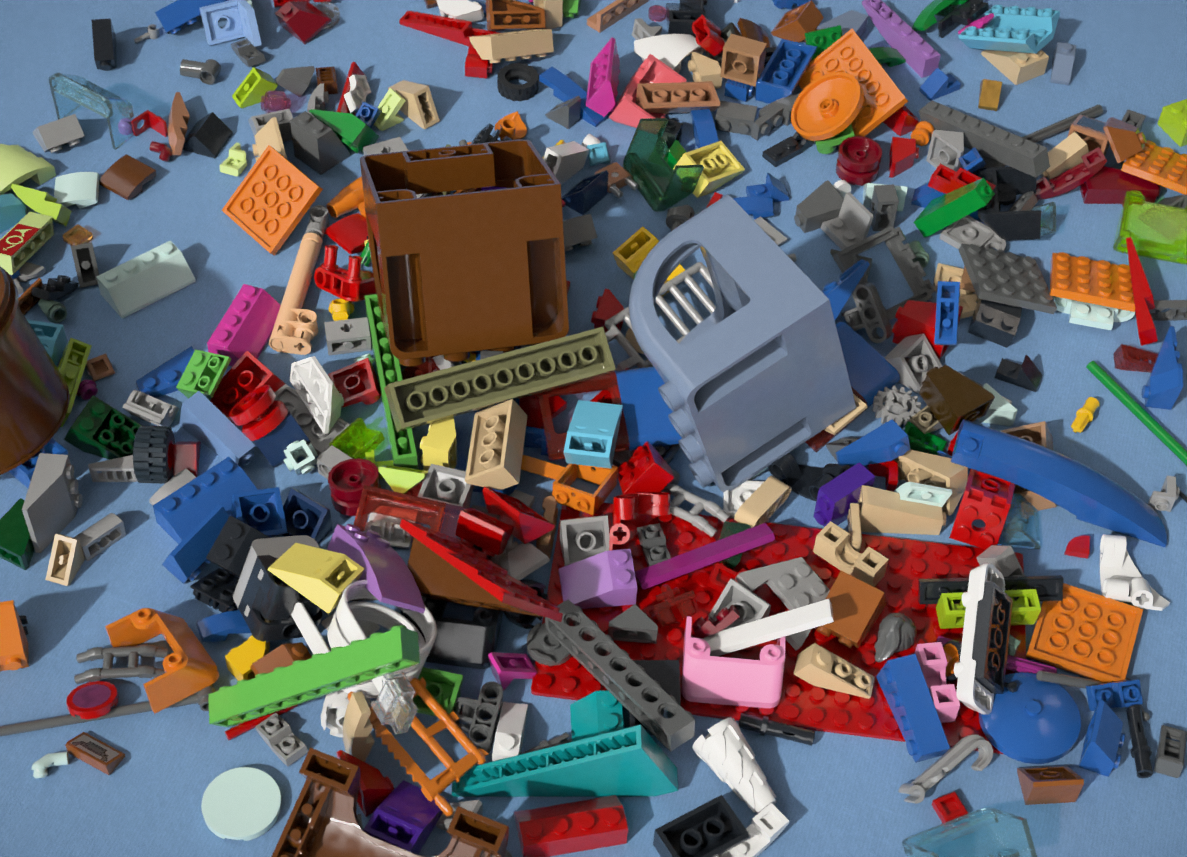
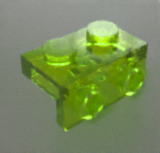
M357 418L336 436L329 445H333L352 459H363L365 452L375 450L385 438L382 432L368 429L364 420Z

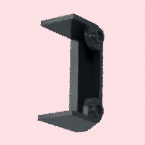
M1012 167L979 169L976 175L996 185L993 190L995 195L988 204L978 209V217L1000 238L1006 241L1040 239L1041 210L1001 211L1000 205H1010L1015 202L1016 195H1023L1030 191L1036 194L1037 178Z
M480 607L475 611L473 621L433 616L437 626V636L426 662L475 669L490 667L488 655L490 652H496L503 617L502 610ZM400 610V614L414 624L425 640L424 634L417 623L408 614Z

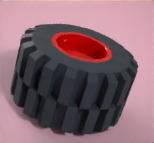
M140 426L138 428L133 446V468L139 483L165 484L172 478L173 444H175V438L170 426Z

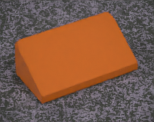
M522 455L521 470L556 480L565 469V467Z

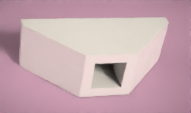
M436 0L440 14L443 17L471 22L484 18L482 6L477 2L469 0Z

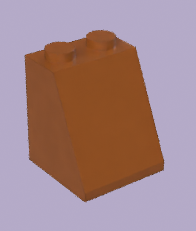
M840 571L826 597L832 604L834 622L818 626L817 631L827 637L833 635L839 638L838 642L848 648H851L852 645L859 648L887 604L885 592Z

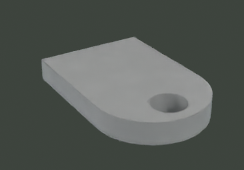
M968 215L950 224L940 235L942 241L957 249L960 248L962 243L967 245L974 244L985 249L995 248L999 252H1004L1006 248V241L1000 238L991 228Z

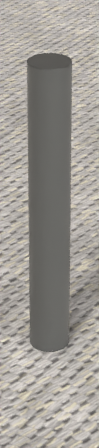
M1038 671L1036 675L1039 681L1085 689L1089 685L1102 684L1101 681L1045 671Z

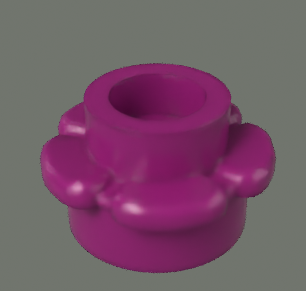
M93 380L81 381L77 396H81L83 400L91 399L98 392L97 384Z

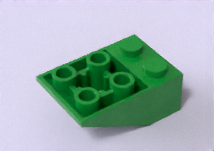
M309 110L316 119L331 128L342 143H345L357 154L359 151L364 154L363 147L375 144L380 137L367 124L351 113Z

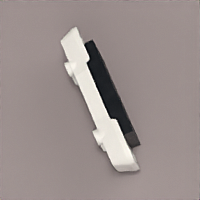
M985 563L970 571L968 592H963L962 603L966 607L960 662L955 663L954 674L958 677L957 699L968 708L981 714L989 715L993 708L994 694H1004L1013 600L1005 593V581L1002 573L991 563Z

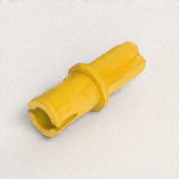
M1088 397L1083 407L1077 410V416L1071 424L1073 432H1083L1086 425L1093 420V414L1100 405L1096 398Z

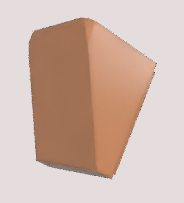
M106 353L86 362L85 367L94 382L115 374Z

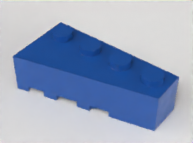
M916 654L888 660L876 678L905 739L908 753L913 757L915 763L943 756L950 747Z

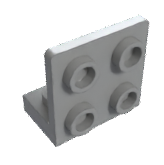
M848 192L845 194L839 216L822 222L821 229L841 250H844L867 238L873 214Z

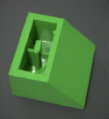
M195 349L176 388L188 399L200 391L210 401L231 358Z

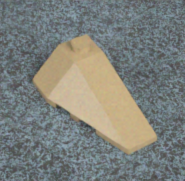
M909 450L904 455L894 459L898 463V480L903 479L906 482L952 489V495L943 505L942 512L949 516L953 514L965 490L968 479V467L952 463L951 458L915 450Z

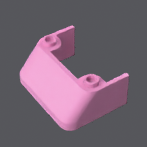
M687 616L681 693L686 700L758 708H774L779 704L785 662V636L778 638L777 645L764 646L760 652V660L710 656V646L705 640L691 638L692 617Z

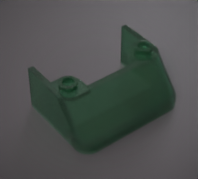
M667 118L640 119L623 161L624 169L633 176L632 179L639 185V192L655 212L665 211L691 195L704 168L703 165H676L674 171H672L666 163L664 157L668 146L662 135L668 123Z

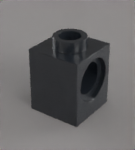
M665 118L657 131L656 146L660 145L670 149L675 140H678L680 143L683 123Z

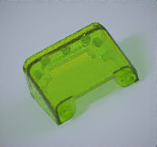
M1127 191L1122 204L1113 249L1117 252L1128 254L1126 238L1131 237L1138 256L1187 265V206L1183 209L1145 202V196L1141 192Z

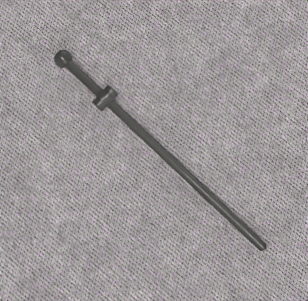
M212 684L167 708L198 703L201 710L209 711L208 694L219 690H216ZM148 701L112 707L108 714L94 719H81L79 715L74 717L70 714L0 726V737L152 711V708Z

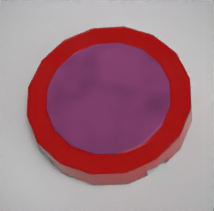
M93 681L82 684L72 690L67 696L66 705L72 716L79 715L81 719H94L108 714L113 705L116 707L119 695L113 684L105 681Z

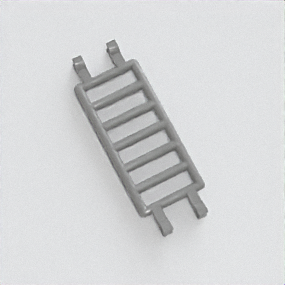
M702 262L694 264L663 284L655 301L683 335L676 340L679 344L690 330L661 295L670 291L697 325L701 323L704 319L678 289L677 285L685 281L712 314L716 306L691 277L700 272L713 288L708 268ZM629 307L605 322V326L609 330L605 333L607 342L609 343L616 339L630 356L627 360L620 362L614 371L625 370L626 368L631 369L636 365L639 368L652 367L653 365L649 359L644 361L616 327V324L624 320L632 329Z

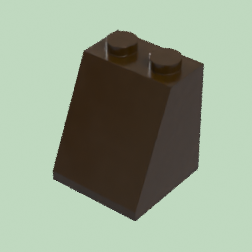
M948 365L930 369L926 373L927 376L922 382V387L919 391V394L948 435L959 430L963 419L974 422L985 416L995 399L991 392Z

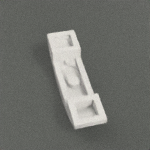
M770 803L752 819V824L746 828L751 836L750 839L717 857H757L786 828L789 820Z

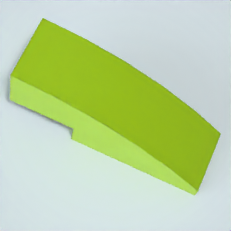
M12 184V190L27 206L39 214L51 216L53 222L67 226L72 211L61 204H57L55 197L47 192Z

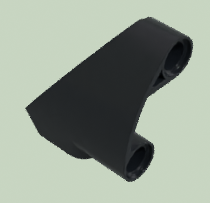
M787 453L768 466L770 473L775 478L789 485L793 492L813 501H817L820 487L851 468L849 465L828 463L824 468L797 464L795 458L790 453Z

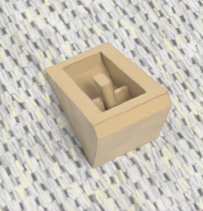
M58 533L55 534L46 575L47 581L65 586L71 584L85 560L79 539Z

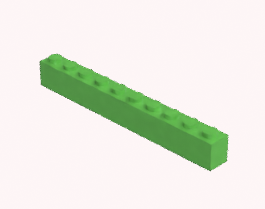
M366 295V315L394 466L418 469L412 428L397 432L384 390L388 384L402 380L399 359L391 352L379 311L377 295Z
M402 625L393 626L390 628V631L385 633H373L370 635V638L365 640H353L350 642V645L345 647H333L328 653L314 654L308 660H297L288 667L274 668L273 672L260 673L255 675L253 679L237 681L236 685L220 687L219 691L208 694L209 724L228 728L419 664L418 632L409 630L406 626Z

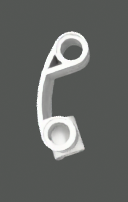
M688 34L658 35L634 41V52L642 58L643 62L649 54H652L677 73L681 69V61L691 52L702 55L705 49L697 44L696 38Z
M1103 534L1100 542V585L1102 596L1116 601L1131 602L1135 607L1162 611L1168 607L1170 602L1149 585L1148 581L1142 577L1126 549V537Z

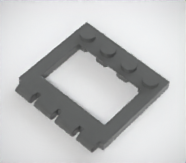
M893 225L833 255L843 273L857 263L858 258L856 255L882 242L886 243L914 296L887 310L885 309L889 321L895 318L898 308L900 306L904 307L908 300L926 302L933 298L931 294L936 292L929 279L925 281L922 279L926 276V273L919 261L915 263L912 261L916 258V255L909 243L905 245L902 243L906 240V237L901 228H894ZM864 273L857 285L868 282L866 273ZM862 288L861 294L865 298L868 297V291ZM870 307L869 314L874 318L876 317V311Z

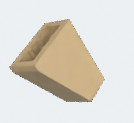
M402 80L388 88V90L390 88L394 89L406 100L400 111L422 129H426L439 122L429 86Z
M1075 132L1048 152L1050 167L1041 176L1051 180L1083 162L1081 156L1089 153L1087 144Z

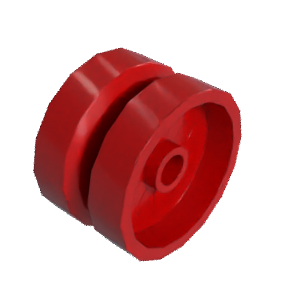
M263 385L251 391L237 402L231 409L229 417L236 425H243L242 433L251 441H255L274 430L286 418L288 408L282 401L275 400L276 394L269 385Z

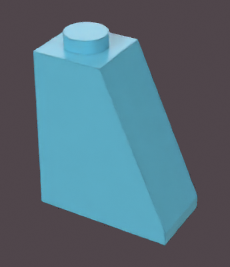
M12 193L0 195V233L15 226L26 216L25 210L27 208L25 203L21 199H17Z

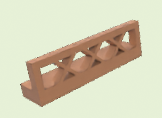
M616 0L589 17L587 25L601 33L649 0Z

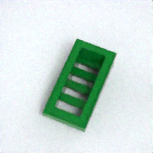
M908 421L902 428L908 435L910 449L938 455L937 451L939 450L944 451L947 441L931 433L924 434Z

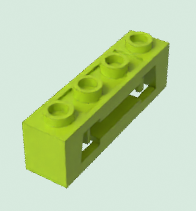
M70 338L58 365V370L67 382L70 394L68 410L60 427H63L71 413L92 345L74 338Z
M1036 589L1005 590V593L1013 600L1010 625L1035 624L1041 612ZM963 592L941 593L936 606L940 629L964 628L966 607L962 603ZM1013 597H1019V599L1014 601ZM953 600H961L960 604L953 603Z

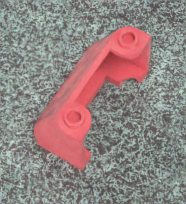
M649 54L628 82L617 101L615 109L608 118L616 123L656 133L666 118L665 114H649L636 105L637 85L639 83L686 82L687 79L652 54Z

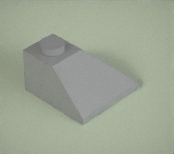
M515 541L505 547L506 553L499 556L498 565L508 570V575L521 580L549 562L550 559L532 544H518Z

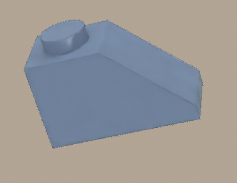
M1057 42L1052 60L1051 83L1069 85L1076 45Z

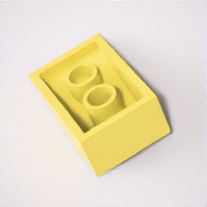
M722 141L684 153L673 168L696 198L713 192L745 170Z

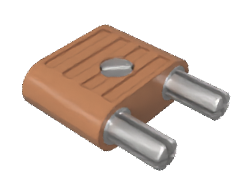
M617 162L595 173L607 170L609 173L608 192L615 194L618 198L623 196V192L619 190L620 188L629 185L633 190H636L639 187L633 180V176Z

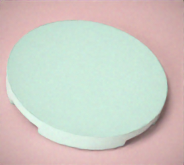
M239 767L228 770L217 776L204 792L202 798L204 821L208 828L222 839H244V841L255 839L266 833L277 821L282 801L280 790L275 780L262 770L251 767Z

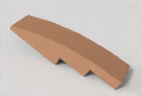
M180 92L175 93L168 117V139L173 155H181L190 117Z

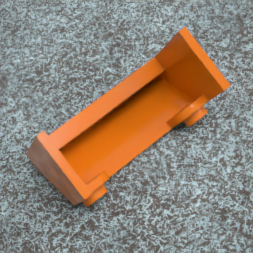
M142 608L105 626L112 647L137 646L162 634L174 651L163 660L162 664L166 673L143 684L154 714L214 684L219 678L217 665L181 617L152 608Z

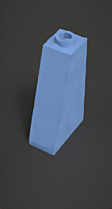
M200 391L182 403L179 425L221 458L226 459L230 457L239 466L247 465L253 460L256 445Z

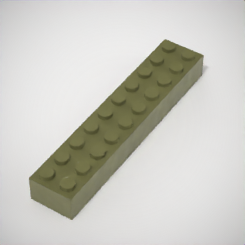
M600 327L390 383L384 390L396 430L400 432L491 407L510 399L516 400L607 375L616 370L604 328Z

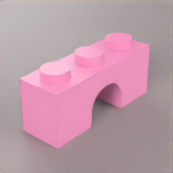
M942 643L917 644L914 654L917 656L940 722H953L959 711L960 703L957 699L954 684L947 685L946 682L947 660Z

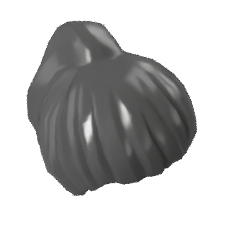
M890 613L882 620L879 625L878 641L875 644V661L882 662L894 653L907 650L914 644L917 629L910 617L903 613Z

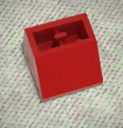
M648 441L643 446H639L627 462H623L619 466L617 476L623 494L661 492L674 479L671 467Z

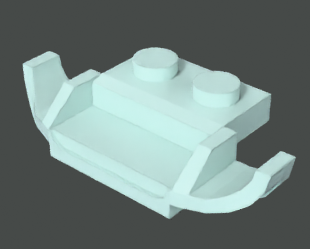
M1052 296L1057 306L1056 310L1070 314L1069 323L1112 330L1113 322L1128 321L1135 315V312Z

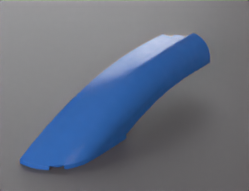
M964 419L962 420L951 458L952 463L993 475L1021 486L1076 515L1078 520L1166 547V530L1156 511L1145 501L1115 481L1076 460L1044 446Z

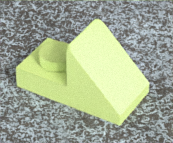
M390 88L377 107L381 110V113L374 125L381 131L404 121L398 112L406 100L394 89Z

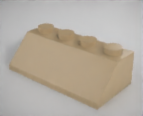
M530 29L469 37L470 42L481 59L490 60V63H499L502 58H505V61H514L518 56H520V59H530L533 54L536 57L547 56L546 53L554 52L552 29Z
M276 117L271 118L255 135V144H252L254 156H258L255 157L256 162L268 145L275 148L287 159Z
M513 399L475 413L465 482L467 484L480 487L485 486L495 490H502L519 484L527 414Z

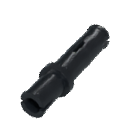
M1132 705L1126 710L1132 742L1130 752L1135 760L1137 777L1149 778L1153 774L1150 761L1152 752L1147 744L1142 708L1138 705Z
M744 713L740 715L738 724L740 728L759 732L761 736L767 734L812 746L815 735L813 730L768 720L769 717L767 716L760 718Z

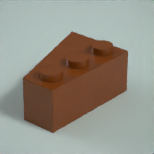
M486 0L488 31H522L545 28V10L543 8L515 0Z

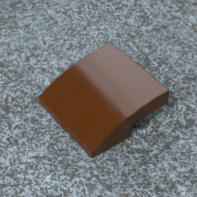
M740 18L737 25L742 37L767 43V48L773 47L767 32L762 27L747 19Z
M126 154L106 170L99 179V185L126 200H130L142 192L143 184L156 177V170Z

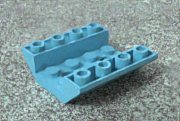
M994 5L985 13V16L993 13L995 17L984 29L970 26L965 28L958 36L966 46L973 49L1036 54L1053 39L1060 11L1053 10L1052 8L1036 9L1035 7L1019 8V6L1003 7L1002 5Z

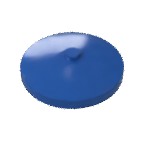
M1026 672L1005 675V682H1016L1018 690L1010 692L1008 688L1004 687V694H994L991 713L989 715L979 713L980 725L986 738L1004 755L1024 763L1045 764L1065 756L1075 745L1081 729L1080 712L1074 699L1059 684L1037 680V674Z

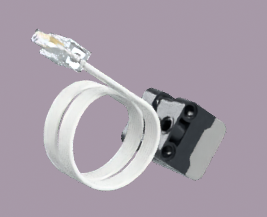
M305 535L254 540L233 594V600L248 625L252 636L259 641L304 637L313 655L330 652L329 647L318 630L323 615L320 607L268 570L295 543L320 548L317 542ZM367 580L353 582L344 589L337 610L329 625L327 637L330 647H345L350 645L349 642L353 640L367 639L357 620L376 623L389 630L393 626L402 625L406 626L409 630L418 632L420 663L342 689V691L348 694L352 691L362 692L365 698H377L376 701L371 702V707L381 724H390L395 734L407 733L418 710L412 700L415 690L410 681L412 678L418 679L437 636L436 622L426 606L424 614L397 607L417 623L424 634V640L412 622L391 608L364 601L348 603V601L360 598L378 600L365 588ZM339 625H340V627L342 628V630H343L344 634L346 635L347 639L349 640V642H348V641L345 639V637L343 636V634H342V632H341V630H340V628H339Z

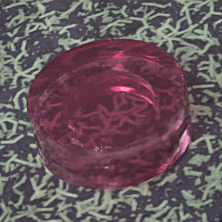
M659 5L651 6L648 10L649 19L655 22L663 21L666 18V9Z

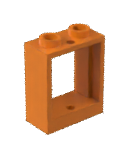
M568 464L553 482L552 496L555 497L559 504L594 515L617 485L618 467L612 465L611 469L594 467L596 469L594 470L593 466ZM576 478L600 485L594 494L570 487Z

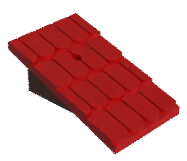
M403 518L401 519L400 527L414 537L407 567L413 575L421 596L432 600L546 617L558 622L562 621L563 614L560 612L559 607L538 596L535 589L508 575V570L487 559V554L464 544L457 538Z

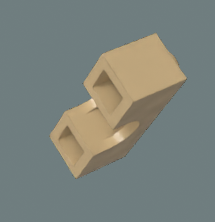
M830 521L816 535L813 552L839 570L874 587L884 577L889 559L871 547H868L862 554L855 551L849 543V533Z

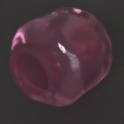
M269 90L261 97V109L265 113L290 109V98H287L286 93L283 91Z

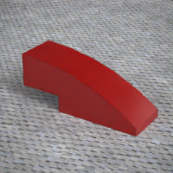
M939 164L932 174L928 186L947 194L982 178L961 167L956 172ZM986 181L990 185L992 190H994L996 185Z

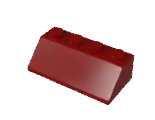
M616 795L514 812L522 857H550L627 844L628 826L623 805Z

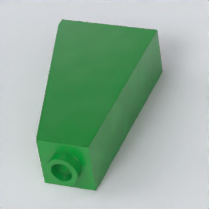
M982 178L931 200L913 223L924 238L986 206L995 193L986 180Z

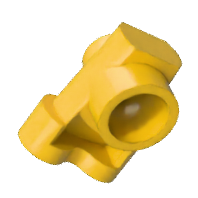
M341 298L334 299L329 304V312L332 314L334 321L347 320L349 315L353 313L355 305L353 301H346Z

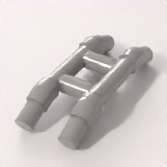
M669 483L661 491L675 496L670 502L671 514L692 523L693 526L701 531L703 530L711 538L717 530L699 514L705 509V511L714 517L716 516L723 523L730 517L715 502L708 501L686 491L679 485ZM684 500L695 504L689 512L679 507Z

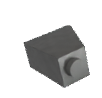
M829 180L821 184L797 205L794 221L804 233L819 229L822 226V222L839 216L844 199Z

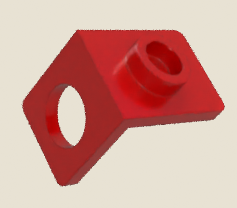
M149 110L131 120L133 135L135 136L140 135L150 127L164 137L168 136L166 122ZM144 119L143 126L137 129L138 122Z

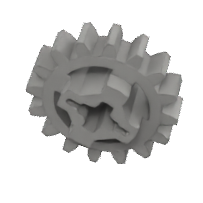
M893 386L892 390L884 387V391H878L877 396L874 397L872 411L876 412L875 418H882V424L893 419L901 427V424L905 425L907 421L910 422L909 419L921 410V402H917L918 396H911L912 391L905 392L904 387H901L900 390H897L896 386Z

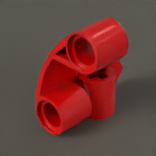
M643 492L614 496L613 526L610 529L609 551L622 550L625 543L635 538L637 527L644 526L658 516L670 515L671 493Z

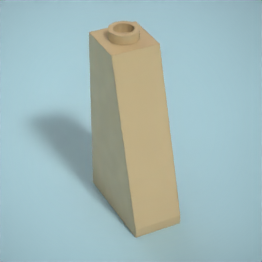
M863 485L861 487L858 500L860 505L861 532L940 535L942 526L946 525V513L942 512V507L900 500L899 493Z

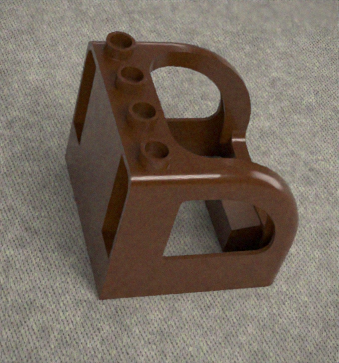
M518 139L371 154L360 158L367 232L378 306L391 352L399 359L401 365H421L426 362V357L443 355L447 361H463L470 357V351L487 350L503 351V353L514 351V346L528 344L532 346L559 339L568 334L569 319L561 184L531 141ZM482 187L506 188L417 198L416 194L464 190Z

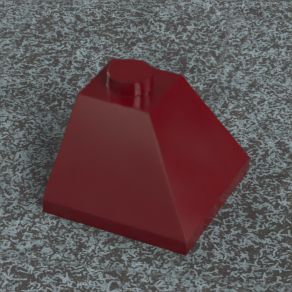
M288 1L275 12L281 26L303 44L308 43L332 21L331 18L308 1Z

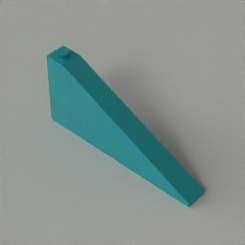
M641 725L477 765L465 773L459 782L454 781L452 783V795L454 797H607L613 795L617 797H645L679 791L677 767Z

